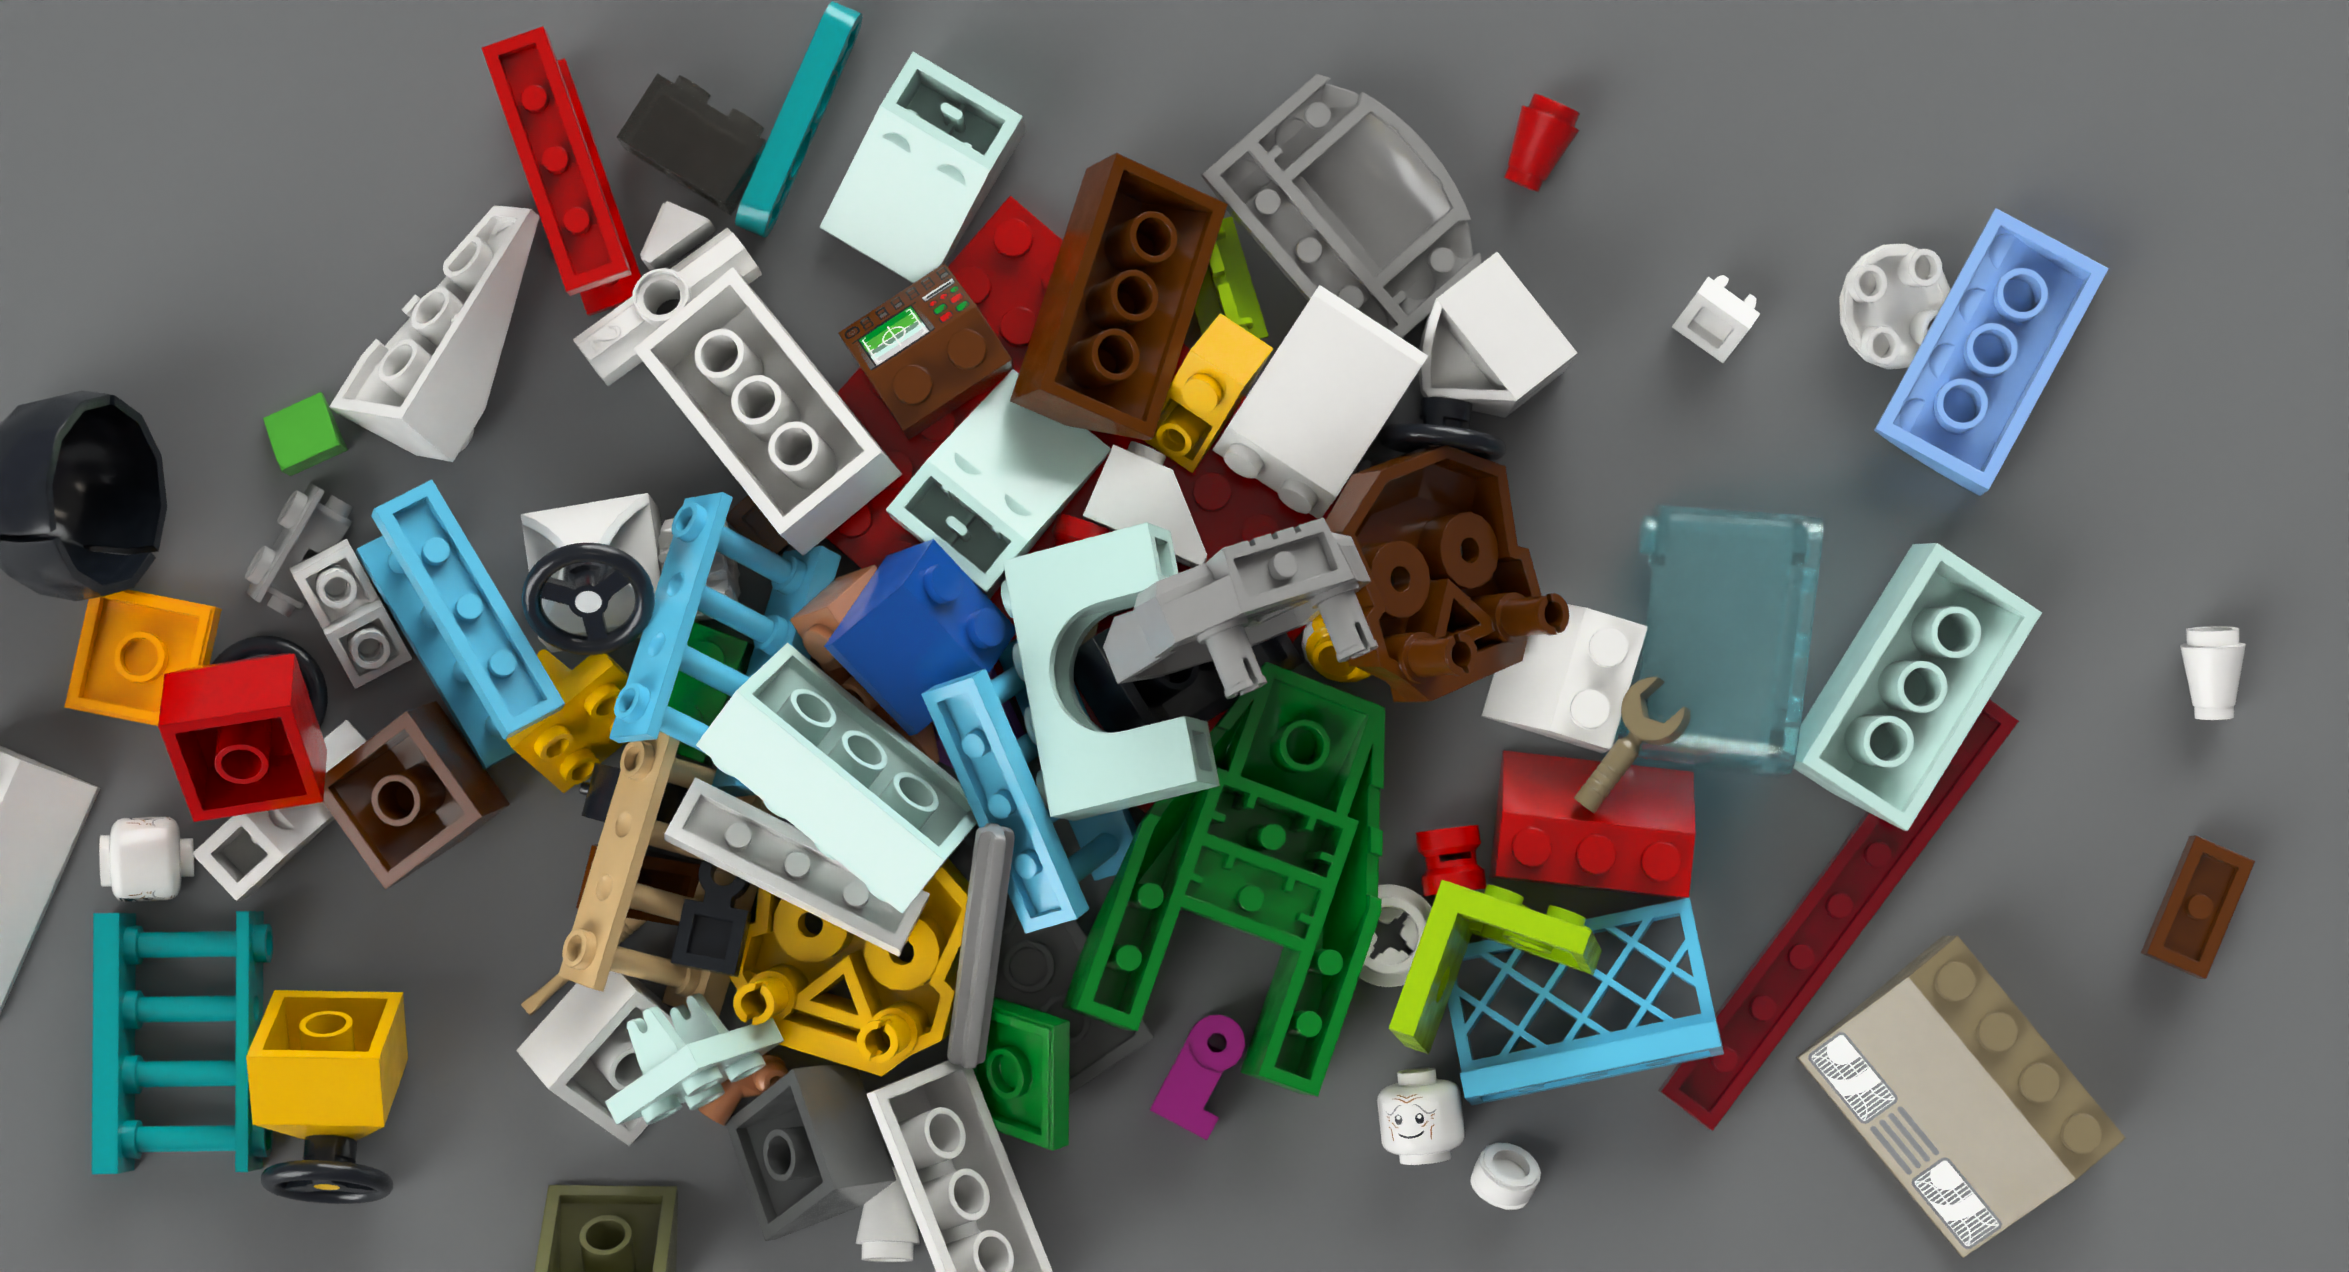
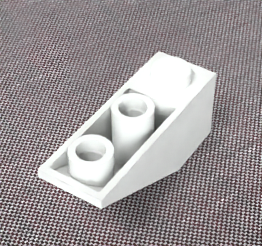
M345 720L324 738L327 747L326 772L367 741L348 720ZM323 802L232 816L201 844L192 855L236 901L249 898L335 818Z

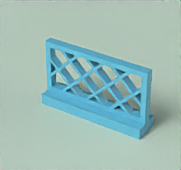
M1690 897L1586 919L1584 925L1589 927L1593 934L1607 931L1627 945L1607 975L1598 969L1595 970L1592 976L1602 983L1582 1013L1552 994L1569 968L1568 966L1559 964L1544 988L1514 970L1525 953L1524 951L1492 940L1469 943L1463 961L1481 957L1501 971L1481 1001L1459 988L1458 978H1456L1448 1000L1462 1072L1460 1077L1465 1099L1471 1105H1477L1723 1055L1724 1050ZM1680 916L1685 940L1671 962L1640 943L1654 921ZM1640 924L1632 937L1619 929ZM1634 950L1665 969L1645 1000L1615 981ZM1513 951L1506 963L1493 956L1494 954ZM1687 953L1689 954L1693 976L1679 968ZM1674 974L1696 989L1701 1014L1673 1019L1653 1006V1004ZM1509 976L1538 994V997L1519 1026L1489 1008V1005ZM1609 988H1612L1640 1007L1626 1029L1609 1032L1589 1019ZM1462 999L1475 1007L1467 1022ZM1546 1001L1577 1020L1563 1042L1546 1045L1526 1032ZM1648 1012L1662 1021L1640 1026ZM1483 1014H1486L1513 1032V1035L1499 1055L1474 1060L1469 1035ZM1584 1026L1599 1034L1576 1039ZM1521 1039L1535 1047L1513 1052Z

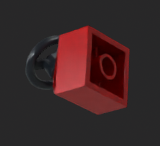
M254 636L229 646L217 656L211 665L186 668L164 674L158 728L193 822L324 801L327 747L320 728L327 711V686L324 675L315 659L298 644L276 636ZM256 655H269V656H263V657H256V658L246 659V658H249V657H252V656H256Z

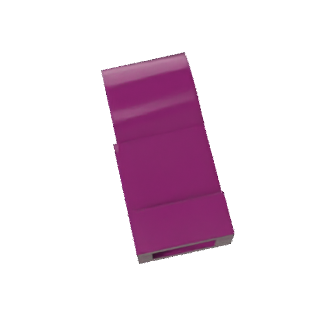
M1220 1014L1209 1015L1199 1020L1190 1030L1149 1110L1208 1140L1219 1117L1204 1110V1107L1223 1071L1234 1066L1243 1055L1245 1038L1239 1024L1230 1017Z

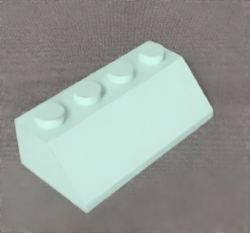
M1912 544L1780 760L1836 796L1904 831H1908L2042 612L1940 544Z
M788 642L736 690L696 744L697 747L711 757L719 770L737 778L759 796L772 813L787 819L813 840L822 854L840 862L862 880L875 897L889 902L901 913L912 903L977 824L961 784Z

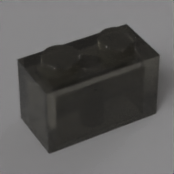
M657 73L617 135V139L623 148L632 155L724 212L732 215L744 195L766 145V140L760 137L764 128L755 120L734 108L726 116L708 105L707 102L711 95L691 80L679 75L673 83Z

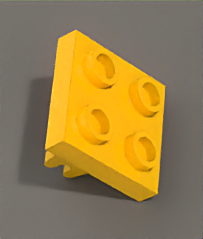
M545 649L540 650L537 657L564 700L565 705L557 713L506 739L514 751L562 793H566L574 785L588 780L592 777L595 763L601 764L623 744L629 743H618L609 738L616 717L614 713L615 702L621 690L626 686L629 675L607 653L589 655L571 670Z

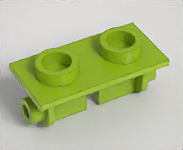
M1228 217L1222 221L1194 309L1202 335L1221 313L1261 340L1269 337L1233 217Z

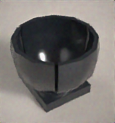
M78 391L18 405L0 424V568L9 577L40 595L72 601L103 597L134 588L156 559L151 552H159L167 512L162 455L143 416L115 395L89 391ZM110 553H121V554H131V555H119V554H110Z

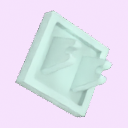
M700 993L687 997L686 1003L688 1008L685 1005H680L670 1010L675 1029L659 1007L654 1006L643 1011L644 1020L636 1018L627 1022L628 1033L642 1076L605 1101L616 1125L642 1116L646 1124L650 1125L682 1108L681 1103L686 1102L690 1110H695L721 1097L725 1093L721 1085L727 1079L731 1083L736 1082L762 1069L766 1065L762 1055L784 1041L774 1019L770 1018L765 1023L759 1025L750 1024L728 1031Z

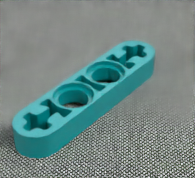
M833 1L826 8L744 192L736 214V226L764 238L772 231L853 49L861 28L862 13Z

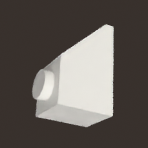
M1133 441L1130 442L1127 450L1113 444L1084 511L1083 520L1095 523L1111 531L1146 522L1171 532L1176 562L1190 568L1206 563L1207 553L1174 471L1163 466L1166 456L1150 447Z

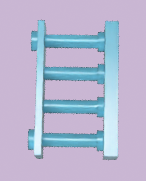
M430 480L374 508L371 517L383 536L357 548L355 553L483 769L486 770L517 753L511 748L506 739L557 713L564 707L565 702L433 480Z
M719 492L685 498L683 506L678 510L672 523L673 538L655 591V605L652 617L642 632L626 686L621 690L615 702L614 713L616 717L609 738L618 743L654 740L658 738L660 731L703 752L696 744L710 726L668 706L678 671L732 697L736 690L787 642L810 660L811 655L805 649L803 639L790 622V619L834 581L841 556L824 546H816L804 556L797 550L783 552L781 557L724 526L733 499L732 496ZM716 551L771 580L773 588L764 615L706 586ZM697 610L753 639L755 647L746 675L687 645ZM717 768L712 786L734 797L756 795L737 778L727 775Z
M1017 639L1009 642L999 658L1004 672L990 680L985 668L935 685L921 695L979 828L984 827L987 823H997L1000 826L1011 828L1014 832L1015 841L1008 895L1026 934L1078 919L1087 912L1089 906L1079 882L1090 873L1094 881L1116 875L1137 827L1129 808L1077 821L1068 820L1081 849L1067 858L1053 825L1060 818L1050 817L1049 809L1045 807L1027 765L1039 756L1037 745L1031 741L1028 733L1016 740L1001 705L1015 696L1023 716L1025 709L1029 707L1026 684L1019 677L1013 661V646L1018 643ZM1074 683L1078 701L1083 711L1089 718V715L1086 711V708Z

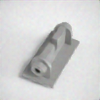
M309 483L304 494L296 490L289 497L277 520V523L284 527L271 549L265 545L259 549L245 574V579L252 582L246 593L259 603L266 592L273 594L267 606L289 618L295 607L302 610L306 602L289 568L305 561L303 557L308 549L320 553L341 542L353 522L348 519V516L354 507L333 495L330 496L325 505L319 503L325 491L312 483Z

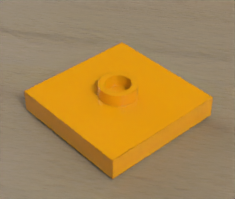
M124 590L107 596L88 599L64 708L158 726L164 674L186 668L210 665L222 609L133 590Z

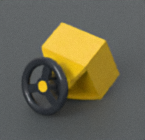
M274 990L246 1055L252 1125L303 1139L304 1151L303 1160L277 1163L266 1168L261 1175L263 1187L277 1196L314 1203L355 1204L373 1202L385 1198L393 1189V1181L388 1174L379 1169L355 1164L357 1140L385 1126L408 1061L403 992Z

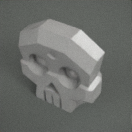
M1320 518L1300 524L1295 528L1290 527L1277 531L1272 535L1270 533L1254 538L1250 542L1247 540L1224 547L1206 563L1155 582L1137 595L1133 611L1114 617L1103 649L1117 684L1159 678L1213 660L1225 689L1224 694L1226 698H1234L1238 696V692L1240 695H1243L1268 683L1266 677L1261 672L1252 646L1309 624L1320 614L1337 653L1336 658L1339 663L1346 662L1350 659V656L1351 659H1355L1378 648L1377 641L1372 636L1355 594L1369 584L1371 580L1352 537L1332 533L1325 519Z

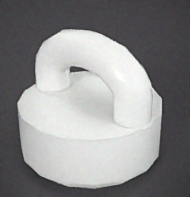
M1494 1143L1486 1146L1481 1152L1474 1166L1470 1182L1478 1196L1489 1204L1505 1210H1518L1523 1208L1533 1196L1540 1181L1541 1171L1537 1161L1529 1152L1521 1147L1510 1143Z

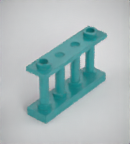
M236 911V931L144 932L142 926H136V913H93L92 1174H120L133 1171L135 1159H140L143 1152L235 1151V1172H250L263 1168V1157H269L272 1151L273 1130L252 1125L246 1055L263 1018V963H270L273 955V931L270 924H264L263 911ZM236 957V995L144 997L141 990H136V965L142 964L144 958ZM236 1021L235 1060L143 1061L141 1055H135V1029H141L143 1023ZM235 1086V1125L143 1126L141 1120H135V1094H140L143 1087Z

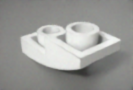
M347 539L289 568L355 689L412 659Z

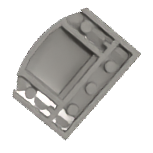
M1316 74L1201 176L1217 198L1228 204L1226 209L1237 224L1242 225L1308 302L1318 286L1321 285L1386 329L1403 338L1430 314L1436 298L1482 263L1480 252L1473 256L1470 229L1467 223L1471 218L1447 170L1430 147L1409 125L1363 92L1359 95L1353 91L1326 84L1331 78Z

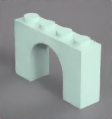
M1146 522L1004 560L1003 566L1006 580L1001 584V597L1006 612L1014 620L1018 643L1013 646V661L1019 677L1026 684L1029 707L1025 709V726L1029 738L1037 745L1041 770L1037 773L1036 784L1045 807L1049 809L1050 817L1077 821L1220 786L1207 721L1182 716L1126 731L1107 733L1095 725L1085 714L1078 701L1074 687V664L1078 647H1080L1088 632L1106 616L1134 607L1137 595L1155 582L1178 574L1171 532Z

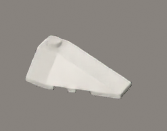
M494 205L444 261L443 271L446 277L442 282L421 299L416 294L402 309L410 318L385 346L377 339L373 341L361 355L329 407L340 416L416 456L453 462L458 453L464 450L470 443L474 434V427L486 409L540 216L528 208Z

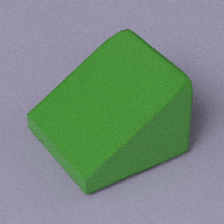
M322 392L263 418L281 471L289 476H293L348 451Z

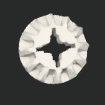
M1392 884L1378 885V898L1382 899L1379 921L1389 924L1394 918L1398 919L1403 912L1406 913L1408 916L1402 922L1404 926L1401 928L1399 935L1405 941L1404 945L1411 949L1412 952L1408 955L1403 950L1398 951L1395 948L1388 947L1383 953L1379 952L1372 959L1370 954L1374 951L1373 945L1378 938L1374 932L1359 978L1381 987L1402 986L1405 984L1432 907L1421 895L1409 888Z

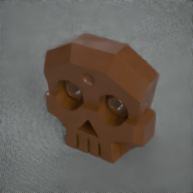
M1447 445L1417 449L1351 475L1326 519V523L1332 533L1352 537L1371 580L1369 584L1355 594L1372 636L1377 641L1379 647L1355 659H1351L1350 656V659L1347 660L1349 667H1357L1386 681L1391 686L1393 702H1430L1523 661L1528 636L1557 635V633H1562L1568 625L1570 615L1566 601L1556 593L1546 594V596L1541 595L1529 549L1518 546L1506 466ZM1460 547H1462V551H1463V555H1462V556H1461V552H1460ZM1391 573L1394 579L1393 585L1391 584Z

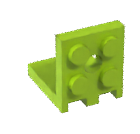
M1441 880L1389 1029L1404 1046L1430 1054L1472 934L1594 975L1602 950L1592 930L1584 925L1586 918L1572 911L1551 905L1548 907L1546 915L1531 910L1522 904L1524 897L1498 886L1487 885L1483 894Z

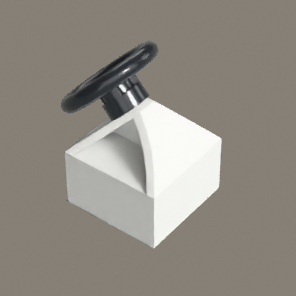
M1498 252L1494 253L1441 294L1433 304L1423 330L1419 349L1428 355L1418 371L1420 391L1424 396L1421 400L1419 416L1420 419L1424 420L1423 424L1400 423L1387 425L1380 430L1379 441L1386 448L1402 453L1447 445L1490 461L1497 460L1503 457L1506 452L1505 443L1494 435L1470 430L1472 411L1506 418L1565 372L1577 355V351Z
M649 493L521 514L529 569L522 589V607L530 627L551 653L565 651L579 655H598L618 650L636 638H641L642 632L647 627L653 614L655 591L661 576V566L658 559L660 555L658 537L662 528L660 512Z

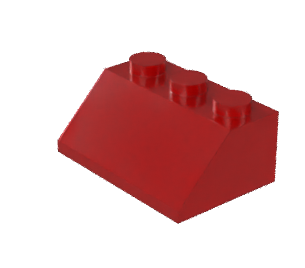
M1502 751L1490 878L1676 899L1689 898L1696 835L1694 772L1631 765L1597 811L1593 813L1574 799V797L1602 761Z

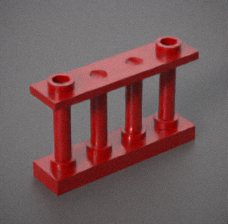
M544 26L482 47L566 292L570 296L580 293L588 316L620 306L633 296L635 285L642 275L566 59L557 61Z

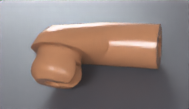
M765 1053L762 1057L766 1065L762 1069L736 1082L731 1083L727 1079L721 1084L725 1093L713 1102L698 1108V1110L711 1120L725 1126L742 1098L761 1095L788 1073L784 1061L777 1056Z

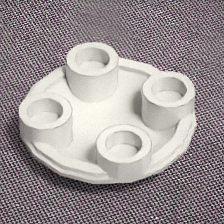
M1908 244L1881 245L1862 255L1847 273L1839 297L1840 323L1849 345L1866 362L1884 369L1909 367L1951 290L1942 270L1941 259L1934 251L1918 249Z

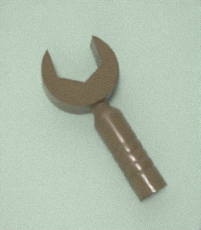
M1647 677L1639 680L1625 694L1621 706V715L1625 726L1630 732L1626 737L1616 741L1602 762L1597 766V769L1594 770L1574 797L1591 812L1595 813L1605 798L1610 794V791L1613 790L1621 777L1639 756V747L1643 741L1651 745L1669 744L1678 739L1686 730L1690 721L1691 711L1685 706L1665 723L1649 719L1646 699L1665 683L1660 677Z

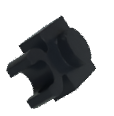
M703 860L699 868V881L705 890L704 901L684 899L671 963L676 966L738 977L752 913L747 910L734 908L736 899L746 893L750 883L736 876L729 885H718L714 879L717 866Z

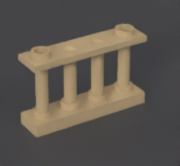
M659 732L657 739L629 742L623 750L620 760L621 771L572 931L567 936L563 945V961L558 976L604 992L610 971L667 985L662 1003L673 1007L685 1005L688 1008L686 1003L687 997L700 993L719 1017L730 982L728 975L676 966L671 963L670 959L618 946L629 908L680 922L684 899L703 902L705 890L701 886L700 881L698 882L694 898L637 883L648 845L703 861V859L665 841L664 833L669 824L657 821L656 818L667 783L689 789L696 777L712 785L716 773L715 769L675 758L680 741ZM759 796L736 797L779 819V816L772 813L765 806ZM717 867L714 874L715 882L721 886L729 885L736 877ZM750 883L746 893L736 899L734 908L747 910L751 913L758 887Z

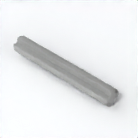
M987 823L984 827L978 828L975 834L947 1057L952 1064L961 1065L968 1069L975 1068L977 1064L983 1063L986 1057L1015 841L1013 830L1000 826L997 823Z

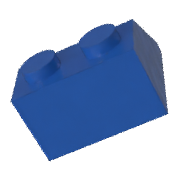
M932 539L887 555L824 647L909 736L918 734L933 721L921 694L935 685L985 668L989 674L1015 635L1016 630L1010 620L943 548Z

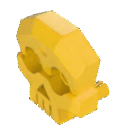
M947 859L923 888L924 891L930 893V896L907 940L914 949V956L910 962H904L898 956L822 919L823 926L821 932L813 934L805 926V916L808 911L759 888L756 919L750 922L739 976H729L737 989L733 1000L735 1014L745 1023L752 1019V1025H759L773 1018L784 1039L778 1045L882 1077L909 1056L942 1041L950 1034L969 882L954 864ZM845 978L853 1000L827 992Z

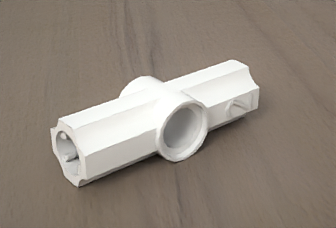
M727 227L671 269H654L645 273L637 281L631 298L575 337L573 341L607 386H610L643 362L634 351L638 344L732 267L747 284L753 282L762 273L743 244ZM671 299L680 300L678 306L673 311L662 315L656 314L657 309L662 303Z

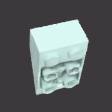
M912 52L881 103L820 225V229L911 283H915L942 264L947 263L1025 134L1023 116L917 53Z
M1014 369L1009 372L926 460L886 509L894 521L921 543L934 539L989 598L994 595L1002 582L1006 580L1003 561L1026 555L1057 518V515L1064 510L1111 451L1110 447L1087 429L1063 425L1010 402L1019 375Z

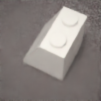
M1319 285L1225 429L1213 451L1224 457L1228 467L1237 474L1246 478H1256L1276 491L1281 501L1289 508L1299 513H1310L1317 519H1320L1340 493L1428 355Z

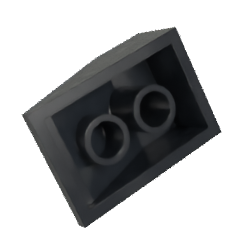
M1110 627L1078 647L1074 664V681L1107 733L1126 731L1182 716L1208 722L1226 711L1238 697L1226 698L1224 694L1225 689L1213 660L1159 678L1117 684L1103 649ZM1287 633L1252 646L1259 667L1264 662H1269L1291 671L1304 663Z

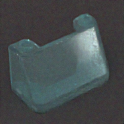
M1657 505L1654 508L1653 516H1643L1638 552L1649 554V566L1652 568L1645 625L1648 628L1643 642L1639 680L1647 677H1660L1665 681L1661 687L1646 699L1649 719L1665 723L1684 706L1691 711V716L1686 730L1678 739L1665 745H1651L1643 741L1639 747V756L1635 760L1769 778H1778L1789 775L1792 772L1799 743L1822 551V518L1796 514ZM1622 715L1615 735V742L1626 737L1630 732L1623 722Z

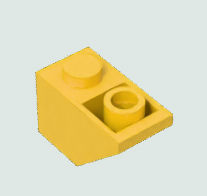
M1220 313L1186 356L1170 384L1154 437L1151 440L1144 441L1193 473L1249 391L1274 348Z

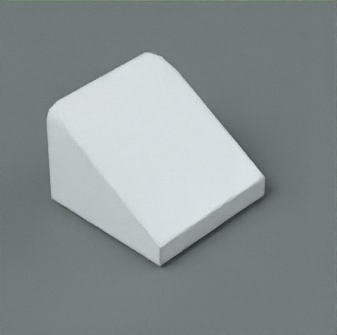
M666 201L665 204H662L640 253L641 260L651 271L666 268L706 240L716 229L708 218Z

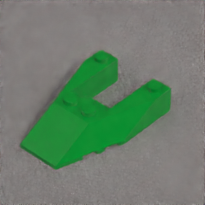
M1264 662L1260 669L1268 683L1246 694H1239L1210 732L1220 786L1156 801L1140 822L1083 946L1062 1008L1119 1029L1138 1031L1180 909L1283 947L1240 1073L1298 1094L1318 1097L1381 915L1382 899L1378 898L1379 857L1382 856L1383 831L1379 830L1380 789H1384L1385 707L1269 662Z

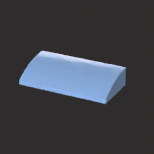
M1995 208L1874 431L1913 458L1978 496L1987 492L2109 268Z

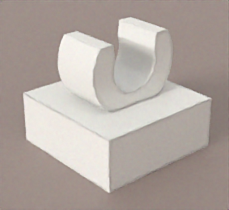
M1724 275L1717 277L1715 280L1708 277L1672 326L1676 331L1722 363L1726 361L1760 315L1754 309L1756 306V298L1749 294L1742 301L1725 289L1729 278Z

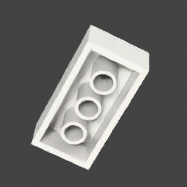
M733 267L634 348L637 355L777 532L802 556L902 475L900 470L769 308Z

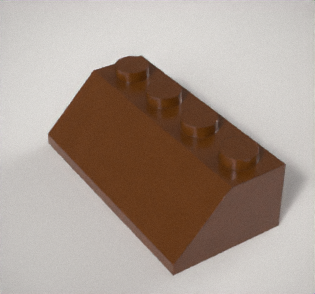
M1115 153L1087 168L1010 402L1066 426L1142 440L1153 439L1228 204L1119 153Z

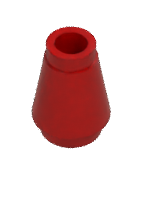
M1534 93L1529 106H1521L1508 161L1509 167L1504 178L1538 193L1543 181H1546L1580 131L1575 128L1580 113L1564 104Z

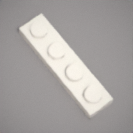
M696 777L664 833L665 841L898 957L930 896V893L922 890L906 910L901 913L889 902L875 897L868 890L865 883L840 862L822 854L814 844V841L797 827Z

